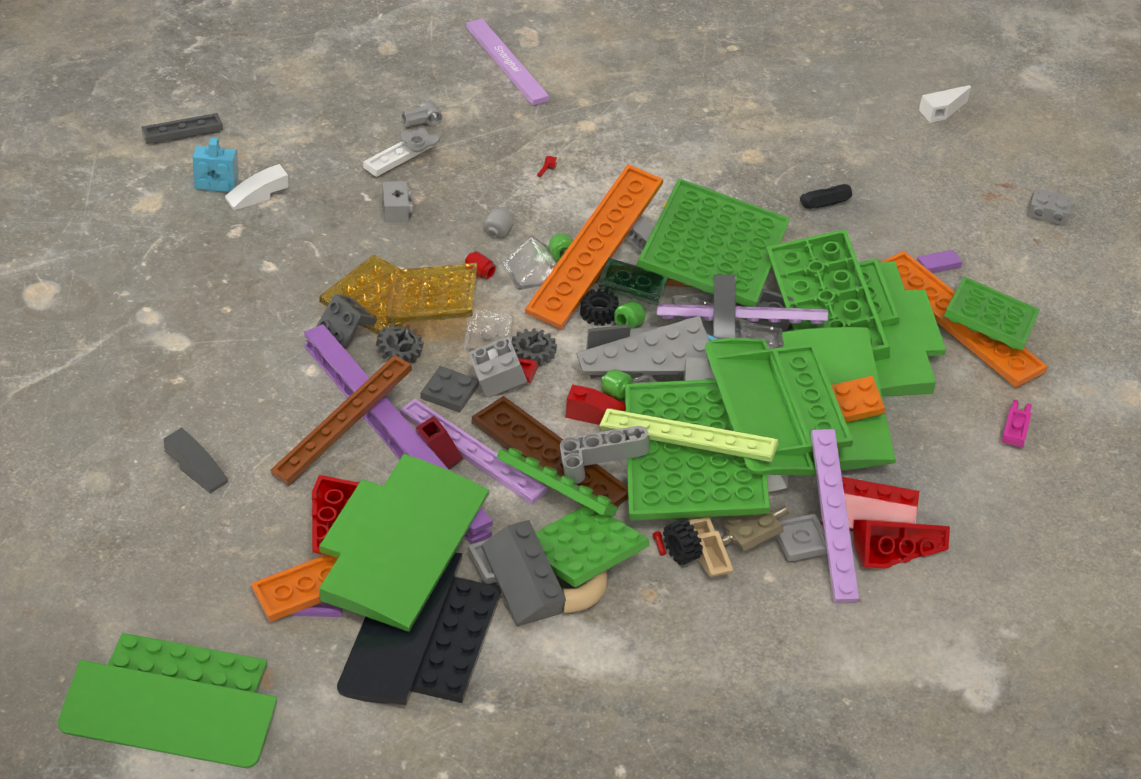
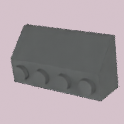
M530 520L506 526L481 545L516 626L562 613L566 602L565 595Z

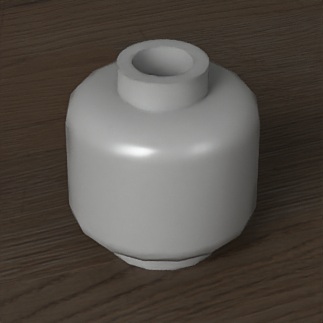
M496 208L490 211L484 222L487 234L493 238L505 237L514 223L512 214L505 208Z

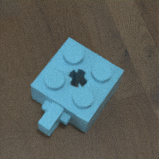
M216 137L210 138L208 147L196 146L192 157L195 189L230 192L237 186L239 179L237 150L220 148L219 138Z

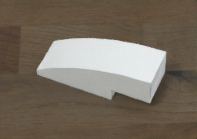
M280 164L264 169L236 186L225 196V200L233 210L270 200V193L288 188V174Z

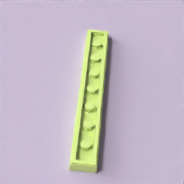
M608 408L599 425L601 431L643 426L647 429L650 440L772 462L779 445L778 439Z

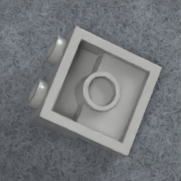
M1035 189L1028 217L1066 226L1074 198L1047 190Z

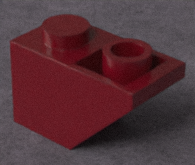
M432 416L416 427L418 435L448 469L463 460L447 430L435 416Z

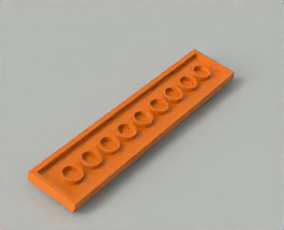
M627 164L526 306L525 313L562 330L581 303L583 296L591 289L663 185V179Z
M902 251L881 261L896 262L905 290L925 289L936 322L1014 387L1017 388L1046 373L1048 366L1025 347L1022 351L1012 349L999 340H992L981 332H974L967 326L954 323L945 317L944 314L955 291L907 252Z

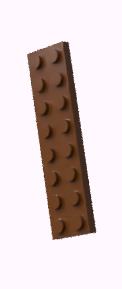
M502 396L472 416V424L507 450L510 447L518 449L522 452V456L537 459L542 467H551L557 470V475L565 476L560 451V443L563 439L505 396ZM598 464L584 466L585 479L576 485L591 488L593 494L611 499V504L619 506L629 499L628 486Z

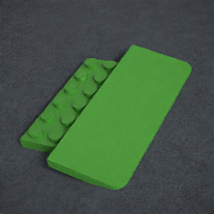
M725 338L711 340L706 343L705 352L733 431L778 439L779 445L772 462L743 457L745 465L750 472L758 475L814 476L815 469L808 453L813 452L812 430L835 429L837 448L852 446V436L814 343L773 349L768 348L765 339Z
M122 633L108 665L79 660L58 718V727L62 733L241 768H250L258 763L276 709L277 697L257 693L267 668V659Z

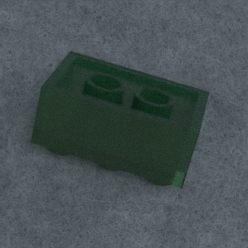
M608 258L598 281L599 289H606L608 292L658 306L664 295L667 278L651 271H645L636 265Z

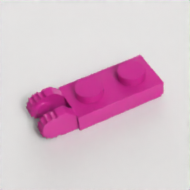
M1014 399L1012 408H1010L1001 442L1023 448L1032 414L1030 413L1032 404L1027 403L1024 411L1018 410V400Z

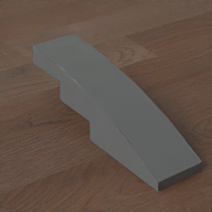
M714 275V337L717 339L735 338L736 275Z

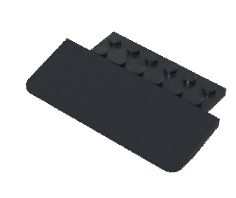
M454 553L410 631L365 616L337 683L338 693L344 697L364 702L407 705L411 692L463 703L502 594L499 586L456 577L462 561V553Z

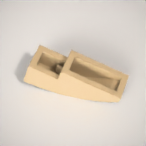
M710 517L688 520L690 525L693 524L695 526L694 530L698 531V538H701L702 542L700 544L703 545L701 550L703 553L698 558V561L710 577L733 573L734 570L719 531L714 530Z

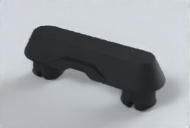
M841 184L827 189L810 191L802 194L800 201L804 208L807 209L827 207L850 199L852 197V189L847 184Z

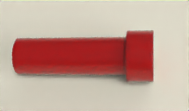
M656 531L652 536L656 541L660 556L666 555V549L662 540V533Z

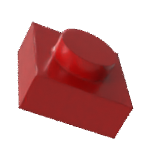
M518 358L527 379L526 383H531L539 367L537 361Z

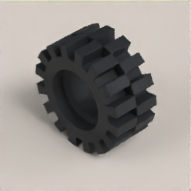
M599 288L597 291L591 289V292H587L583 299H581L580 315L589 324L594 322L595 326H598V323H601V326H605L606 322L609 325L611 321H615L614 313L619 306L618 297L614 296L613 292L608 293L606 289L604 292Z
M685 519L664 527L663 532L665 537L663 541L667 544L665 546L666 550L669 549L670 557L673 556V560L678 562L679 565H685L696 560L703 553L701 551L703 545L700 544L702 542L701 538L697 536L699 534L698 531H695V526L693 524L690 525V521Z

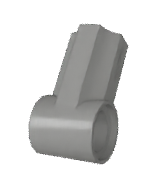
M426 101L418 108L401 112L405 127L424 123L435 126L442 120L441 112L432 101Z

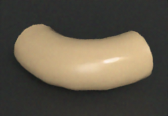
M607 572L600 573L579 587L562 589L566 598L562 610L563 613L583 611L598 603L606 591Z

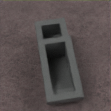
M182 427L163 438L165 452L180 463V470L210 494L228 483V478L213 458Z

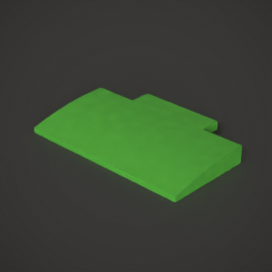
M846 229L766 247L785 307L828 309V321L823 320V324L810 323L811 320H802V323H791L793 331L831 327H865L869 331L875 361L890 358V347L882 326L899 323V315L877 258L858 262ZM787 296L792 297L794 301L788 300Z
M895 261L879 262L899 315V323L882 326L890 347V358L875 361L882 397L933 394L936 380L928 356H944L946 348L925 289L905 290Z
M831 327L782 332L784 347L815 344L831 385L873 376L883 402L868 328ZM886 412L885 414L846 423L853 443L851 447L838 448L841 471L896 463ZM808 452L815 469L813 452Z
M403 454L384 486L362 479L319 545L321 553L338 558L319 588L320 601L410 631L488 497L489 489L445 468L407 454Z

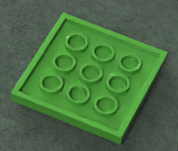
M964 276L944 316L954 323L967 326L974 332H981L992 340H999L1012 349L1022 351L1040 309Z
M582 506L580 509L563 516V518L535 532L554 574L574 587L583 584L650 546L648 537L616 518L601 515L586 506Z

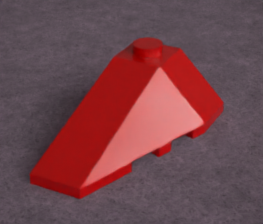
M572 384L567 397L565 418L600 425L607 408L626 412V404L596 389Z
M318 475L312 490L313 553L327 555L320 552L319 545L360 482Z
M854 519L853 545L862 567L886 569L899 563L909 562L912 559L949 549L950 526Z

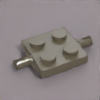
M784 505L774 511L770 510V514L729 516L721 520L722 528L727 533V535L721 537L724 546L733 543L744 552L784 532L783 525L778 519L789 514L787 507Z

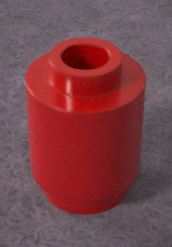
M478 251L469 253L465 259L466 269L482 279H490L496 271L494 262Z

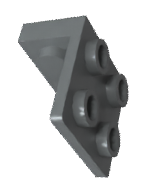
M335 293L317 326L324 325L342 347L346 349L358 326H374L377 318L352 297Z
M630 325L588 329L586 350L630 337ZM590 375L591 378H597V377H603V376H604V375Z

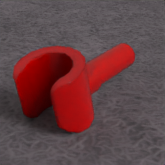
M546 156L544 165L537 173V176L541 177L548 168L555 169L557 157Z

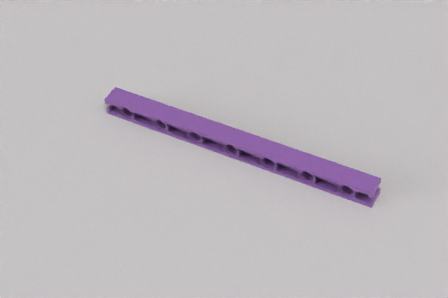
M324 325L304 331V336L308 338L305 341L306 350L347 398L369 379L367 374ZM386 396L363 416L399 460L403 454H407L449 470ZM482 508L464 536L470 544L492 537V531L488 527L493 525V520Z

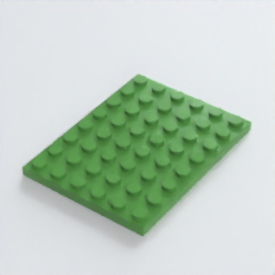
M678 178L636 266L643 268L645 271L657 273L665 278H671L682 282L684 285L693 286L714 294V275H736V302L745 307H756L772 266L766 247L781 244L790 218Z
M715 379L625 384L626 412L733 431ZM649 439L650 450L646 455L627 458L629 521L770 514L767 475H758L750 472L741 456Z

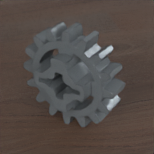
M390 323L389 328L383 326V330L379 331L376 346H378V353L383 352V359L387 357L391 359L396 355L410 363V360L415 362L417 357L421 356L424 342L421 341L422 335H416L417 329L410 330V325L402 327V323H399L398 326Z
M533 328L531 332L524 329V333L518 331L517 336H512V345L518 358L537 361L539 366H543V362L549 364L550 359L555 358L557 344H555L556 339L551 338L550 333L544 334V330L538 332Z

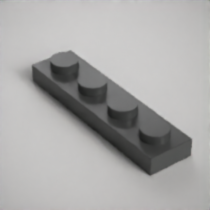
M218 113L142 126L141 128L146 144L204 133H214L223 130V124Z

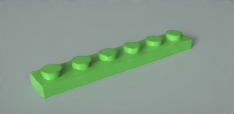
M511 447L509 450L499 449L496 457L499 460L601 515L615 516L618 507L611 504V499L602 495L596 496L592 493L593 490L591 488L574 484V479L557 475V470L551 467H542L539 465L540 461L532 457L526 458L522 456V452L518 449Z

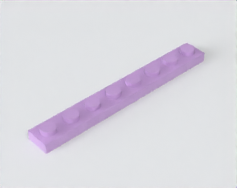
M659 304L657 306V315H662L663 319H675V316H683V319L687 320L696 316H702L704 320H714V306ZM736 306L735 321H738V318H747L749 322H758L759 318L768 319V322H781V319H789L790 323H802V320H811L810 323L823 324V320L828 321V309Z
M835 429L812 430L811 440L834 603L858 602L859 594Z

